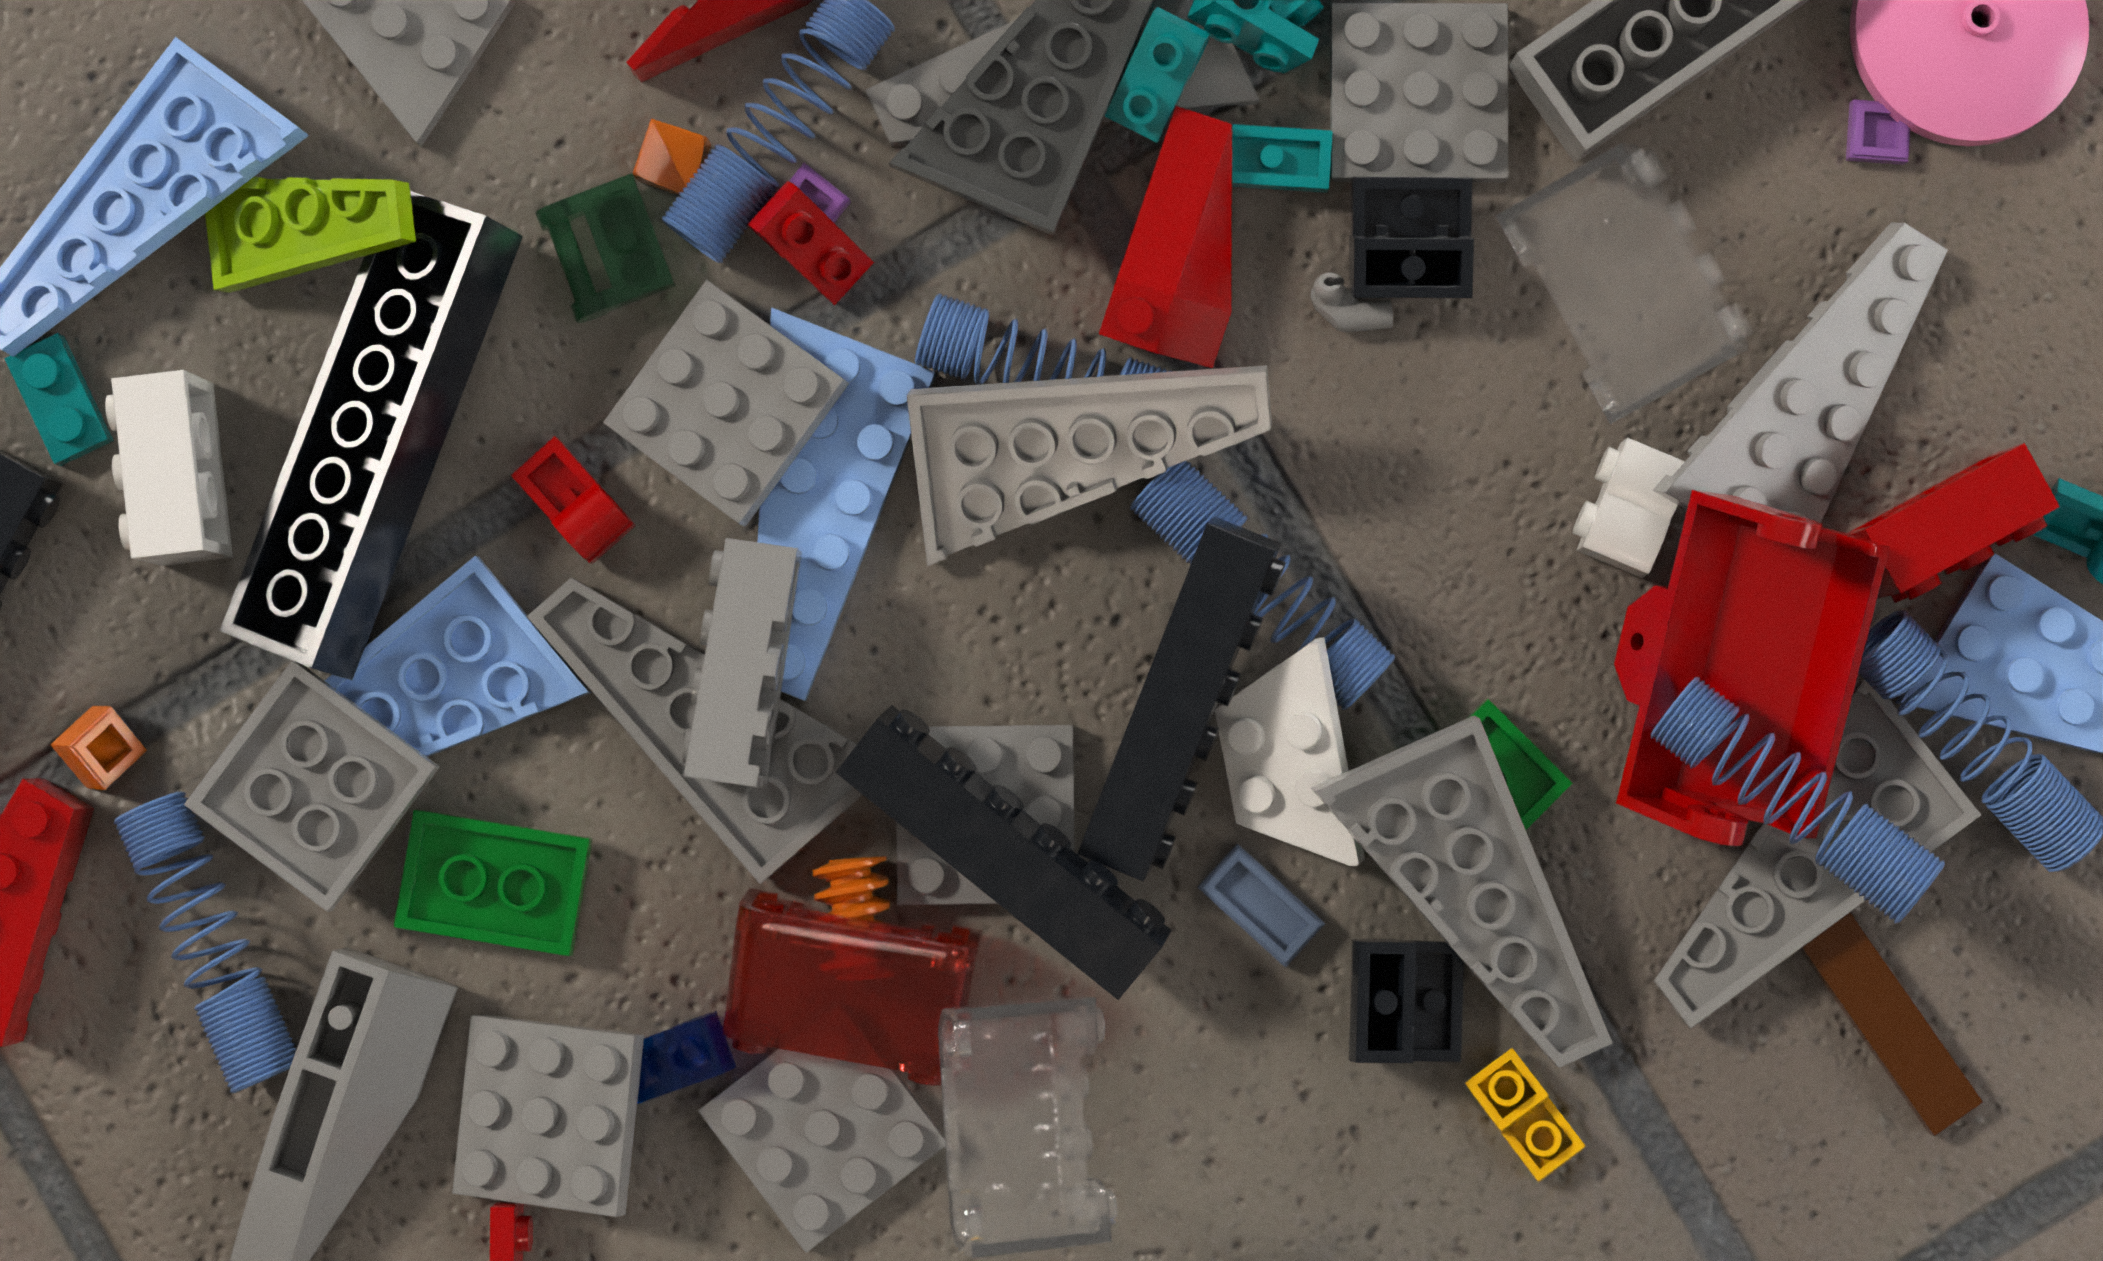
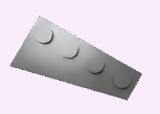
M726 538L724 550H714L710 567L709 585L717 586L713 610L706 609L702 621L700 644L707 646L703 668L696 669L693 681L691 703L696 704L692 728L687 729L684 740L682 762L685 763L683 777L750 787H767L802 555L798 548Z

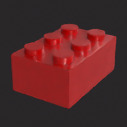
M2023 443L1987 456L1849 531L1848 534L1890 546L1877 599L1891 596L1894 603H1897L1906 598L1909 600L1914 599L1942 584L1938 573L1943 570L1946 575L1959 569L1965 571L1995 555L1990 546L1991 544L1996 542L1999 547L2012 540L2015 543L2048 526L2043 516L2059 508L2060 505L2026 444Z

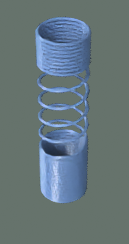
M823 0L820 3V7L816 8L817 12H813V17H809L810 21L806 22L807 29H800L799 36L802 44L821 66L796 54L786 53L781 56V62L785 70L805 92L775 78H765L763 80V87L766 93L787 117L766 106L757 103H745V112L748 118L771 143L746 130L737 127L727 128L726 133L729 141L749 163L724 146L715 145V149L711 150L712 154H708V159H704L705 163L701 164V168L697 169L698 173H694V178H690L687 187L683 188V192H679L680 197H676V201L672 202L673 206L669 207V211H665L666 216H662V221L670 229L715 262L723 263V259L727 258L726 254L730 253V249H734L733 244H737V240L741 239L740 235H744V230H748L747 224L762 209L761 207L765 205V202L769 201L768 197H772V192H776L775 188L779 187V183L740 146L733 137L732 132L757 142L791 163H797V159L756 119L750 107L763 111L786 123L808 138L814 139L815 134L776 97L768 83L781 86L804 98L826 113L833 114V109L797 76L787 63L786 58L796 60L813 68L847 90L852 89L851 85L833 70L812 48L804 34L813 35L825 47L850 65L866 70L867 65H870V60L874 59L877 51H880L881 46H884V42L888 40V37H891V32L895 31L891 20L868 0Z
M939 293L934 298L926 318L915 355V363L917 366L921 364L922 367L927 366L928 369L932 368L933 371L938 370L939 373L944 372L945 375L949 373L950 377L955 376L956 379L960 377L961 380H964L975 358L974 381L976 385H981L986 382L1010 337L1003 383H1009L1019 322L1017 318L1011 321L990 365L980 379V363L989 320L988 308L981 309L980 306L976 308L975 304L970 306L969 302L965 304L963 300L959 302L958 298L953 300L952 297L948 298L947 295L942 296ZM1046 328L1039 332L1014 382L1022 381L1039 345L1040 349L1034 381H1040L1048 338ZM1075 338L1068 342L1050 380L1057 379L1069 353L1065 379L1072 377L1077 350ZM1105 348L1097 352L1085 377L1092 376L1099 360L1097 377L1103 376L1106 362ZM1130 357L1120 375L1167 372L1166 368L1161 370L1160 366L1156 368L1155 365L1150 366L1149 362L1144 364L1143 361L1139 362L1138 359L1133 360Z
M1187 461L1167 468L1166 472L1157 475L1130 505V510H1134V514H1138V518H1143V522H1147V526H1151V530H1156V534H1160V538H1164V542H1169V547L1173 546V551H1177V555H1182V559H1186V563H1190V565L1205 527L1212 518L1218 517L1240 527L1247 521V515H1243V511H1239V507H1235L1234 503H1230V499H1226V495H1222V491H1217V487H1213V483H1209V479H1204V475H1200V471H1196V467H1191V462L1187 463ZM1284 555L1278 559L1286 562L1282 575L1290 563V555ZM1307 576L1292 585L1257 613L1268 594L1262 593L1254 614L1260 617L1264 616L1306 583L1270 638L1271 643L1279 642L1329 604L1318 623L1299 648L1300 650L1314 639L1328 619L1336 604L1335 597L1323 600L1280 633L1313 584V577ZM1357 618L1344 622L1324 637L1325 643H1327L1349 627L1327 649L1337 706H1342V710L1348 709L1395 659V654H1390V650H1386V646H1382V642H1377V637L1373 638V633H1369L1368 629H1364V625H1360V621Z
M1900 610L1884 617L1871 627L1858 674L1868 682L1882 699H1893L1908 691L1926 676L1940 656L1943 657L1942 666L1936 677L1917 689L1900 705L1898 709L1899 716L1909 714L1917 708L1939 682L1954 676H1960L1964 679V686L1957 700L1949 703L1928 719L1919 731L1920 738L1928 737L1948 721L1961 703L1974 698H1981L1985 701V708L1979 721L1958 733L1945 745L1940 752L1939 758L1941 760L1949 759L1957 754L1971 741L1982 725L1995 720H2002L2006 723V731L2000 743L1981 753L1963 770L1960 778L1962 782L1970 781L1981 774L2000 754L2004 746L2015 742H2024L2027 745L2025 758L2010 767L1984 792L1981 802L1985 804L2047 871L2059 872L2065 870L2090 853L2103 837V816L2043 754L2032 755V742L2028 738L2014 737L2008 739L2011 733V720L2007 716L1993 715L1987 717L1990 710V698L1986 694H1970L1965 696L1969 688V676L1965 672H1949L1944 674L1947 668L1948 654L1941 650L1937 642L1925 632L1917 621L1912 619V616L1908 615L1906 610ZM1944 715L1934 726L1929 728L1937 719ZM1967 735L1954 749L1949 751L1954 744ZM1989 756L1988 759L1981 766H1979L1975 771L1968 775V773L1979 762H1981L1984 758Z
M1695 677L1655 726L1651 733V739L1655 738L1656 743L1660 742L1661 746H1665L1666 750H1670L1671 754L1675 753V757H1680V761H1685V765L1690 764L1691 769L1695 768L1739 726L1712 776V785H1720L1729 779L1766 744L1738 795V805L1747 804L1792 763L1765 812L1764 824H1771L1819 781L1790 834V844L1801 841L1837 806L1846 800L1816 854L1815 862L1816 864L1819 863V866H1824V870H1829V874L1833 873L1834 878L1838 877L1839 881H1844V885H1849V889H1854V893L1859 892V897L1864 896V900H1869V904H1874V908H1879V912L1884 911V916L1889 915V920L1894 919V923L1902 921L1941 872L1945 865L1944 860L1940 861L1939 857L1934 856V853H1929V849H1924V845L1919 846V841L1914 842V837L1909 838V834H1904V830H1899V826L1894 827V822L1889 823V819H1884V815H1879V811H1874V807L1869 808L1868 803L1859 809L1825 852L1852 803V791L1843 793L1797 835L1826 783V772H1821L1813 777L1771 816L1800 763V752L1788 757L1757 788L1745 797L1749 786L1773 746L1775 733H1770L1761 739L1729 771L1719 778L1726 761L1749 722V713L1743 714L1731 724L1740 711L1739 706L1735 707L1734 703H1730L1729 699H1725L1724 695L1720 696V692H1715V688H1710V684L1705 685V680L1700 681V677Z
M180 791L140 805L115 818L113 824L117 825L118 835L122 836L120 841H123V846L127 847L125 852L129 853L128 857L131 858L130 863H133L134 873L143 876L153 875L189 866L155 887L148 894L147 902L154 904L166 903L204 893L167 916L160 923L159 930L173 932L217 921L180 944L172 952L171 958L174 960H187L232 948L192 973L185 980L184 987L190 989L201 988L246 976L215 996L197 1004L194 1008L195 1011H198L196 1016L200 1017L201 1027L205 1028L203 1032L207 1033L208 1043L212 1044L213 1054L217 1055L215 1059L219 1061L218 1065L221 1066L220 1070L223 1071L222 1076L226 1077L227 1087L231 1088L230 1093L234 1094L289 1070L297 1049L294 1048L295 1043L291 1042L292 1038L289 1037L288 1027L284 1026L283 1016L279 1015L280 1010L277 1009L276 1000L272 998L274 994L270 993L271 989L268 988L269 983L265 982L266 978L262 976L254 979L261 974L263 969L254 967L214 979L191 983L207 970L247 947L250 940H236L205 950L178 955L195 941L234 919L238 912L232 910L196 921L165 927L174 918L221 891L226 885L219 882L176 895L153 898L165 887L208 863L213 858V855L206 854L163 867L140 870L178 855L203 842L205 836L201 835L203 831L199 830L198 820L194 819L196 814H193L184 805L188 798L185 797V792Z

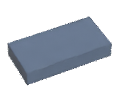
M1237 843L1197 886L1198 889L1285 968L1325 925L1320 918Z

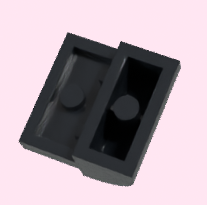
M1352 177L1351 235H1349V280L1352 297L1473 298L1474 238H1471L1473 178Z
M1382 938L1352 939L1349 1061L1355 1063L1461 1062L1464 962L1446 941Z

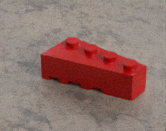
M23 778L0 815V1047L24 1041L29 1021H27L34 994L39 992L45 972L42 968L52 936L57 933L62 917L60 909L68 882L73 880L94 811L92 806L44 778Z

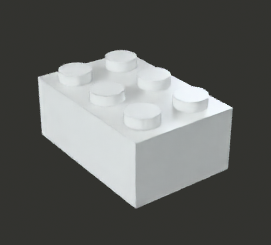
M185 370L111 378L113 395H107L105 407L108 424L112 431H117L119 454L113 456L112 472L117 489L124 490L126 514H121L119 517V534L124 549L130 550L131 559L161 566L233 558L214 384Z

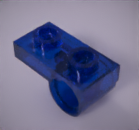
M717 1011L644 1037L637 1104L719 1076L737 1067Z

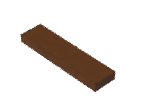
M1848 913L1800 949L1930 1135L1936 1136L1983 1103L1851 913Z

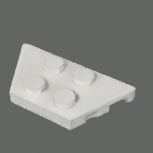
M1315 638L1288 659L1233 695L1228 707L1222 704L1218 706L1215 710L1218 728H1220L1219 736L1236 824L1348 866H1358L1365 859L1363 847L1311 789L1318 784L1349 771L1325 638Z

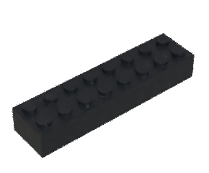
M410 191L416 242L364 256L220 628V632L294 662L349 680H353L523 238L522 235L486 215Z

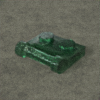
M632 173L549 204L535 212L541 230H548L570 287L575 301L570 307L577 323L597 319L609 311L676 286L640 189ZM583 215L586 217L612 286L598 293L595 290L570 224L572 220Z

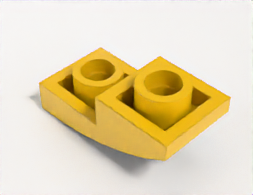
M1513 1048L1465 1082V1085L1538 1183L1586 1148V1145L1553 1104L1548 1093Z

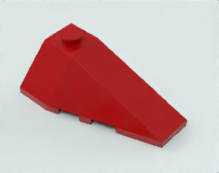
M698 0L690 9L686 5H681L664 19L626 63L633 75L642 83L808 5L812 0Z
M1176 106L1120 267L1099 335L1156 354L1213 368L1232 312V124Z

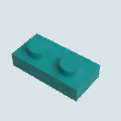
M1232 124V187L1327 193L1330 182L1333 130Z
M56 333L23 349L14 357L10 355L4 358L55 465L63 466L114 441L65 336Z

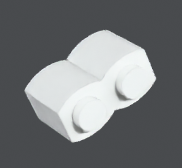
M1630 438L1622 441L1618 450L1608 447L1595 475L1596 480L1603 482L1599 497L1595 504L1589 501L1584 503L1572 533L1581 537L1576 551L1643 578L1648 575L1678 506L1652 490L1666 475L1673 476L1685 461Z

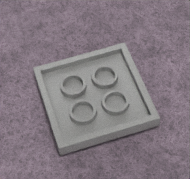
M1508 3L1331 4L1330 130H1333L1330 182H1352V177L1473 178L1472 182H1506L1508 180Z
M706 279L603 423L738 524L746 527L849 385V382Z
M291 660L184 805L325 911L331 912L440 766L307 667Z
M1073 725L929 727V735L946 749L953 747L966 754L977 767L976 773L993 787L1001 785L1012 791L1022 801L1024 805L1023 811L1039 824H1051L1064 833L1071 843L1070 848L1075 852ZM896 822L897 905L998 904Z
M842 1001L830 1008L698 1110L805 1253L940 1151L949 1142Z
M483 1014L471 1015L452 1194L612 1217L626 1215L644 1035Z

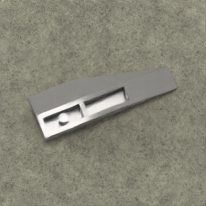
M349 947L332 951L269 1128L230 1261H310L418 1100L458 986Z

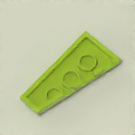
M253 177L205 213L213 289L227 293L416 242L409 183L391 179L332 178L331 180H314L287 177V179Z

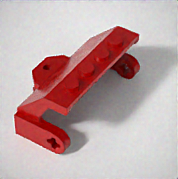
M1692 490L1669 586H1653L1627 607L1614 666L1627 701L1639 705V710L1616 804L1693 837L1728 846L1743 845L1748 820L1764 823L1765 812L1792 763L1747 804L1738 805V795L1766 744L1729 779L1720 785H1712V776L1739 726L1695 768L1691 769L1690 764L1685 765V761H1680V757H1675V753L1671 754L1670 750H1666L1665 746H1661L1660 742L1656 743L1655 738L1651 739L1653 729L1673 702L1695 677H1700V681L1705 680V685L1710 684V688H1715V692H1720V696L1724 695L1725 699H1729L1730 703H1734L1735 707L1739 706L1740 711L1731 724L1743 714L1749 713V722L1726 761L1719 778L1729 771L1761 739L1770 733H1775L1773 746L1749 786L1745 797L1757 788L1788 757L1800 752V763L1771 816L1813 777L1821 772H1826V783L1797 835L1811 824L1824 811L1890 546L1848 533L1823 528L1822 523L1737 496ZM1819 781L1783 815L1767 825L1791 834ZM1820 823L1804 838L1816 839Z

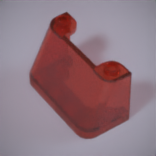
M753 888L748 889L738 906L722 1029L723 1035L733 1039V1048L743 1052L760 1054L766 1053L768 1047L898 1070L908 1072L907 1078L910 1081L932 1086L942 1085L944 1077H953L957 1074L983 930L953 925L952 933L939 932L938 938H932L934 927L922 925L921 930L804 909L805 903L795 901L792 902L789 910L785 911L783 910L784 904L777 902L779 893Z

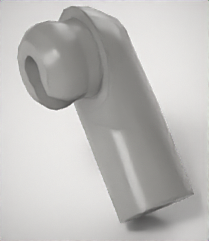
M1324 273L1315 280L1314 287L1311 290L1313 306L1336 330L1340 332H1356L1393 328V312L1390 299L1359 302L1343 286L1344 279L1336 273Z

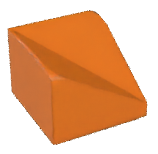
M651 118L634 167L633 176L640 183L680 195L679 192H683V188L687 187L690 178H694V173H698L697 169L701 168V164L705 163L704 159L708 157L711 143L706 136Z
M92 706L50 744L83 785L89 789L106 790L147 751L111 706Z

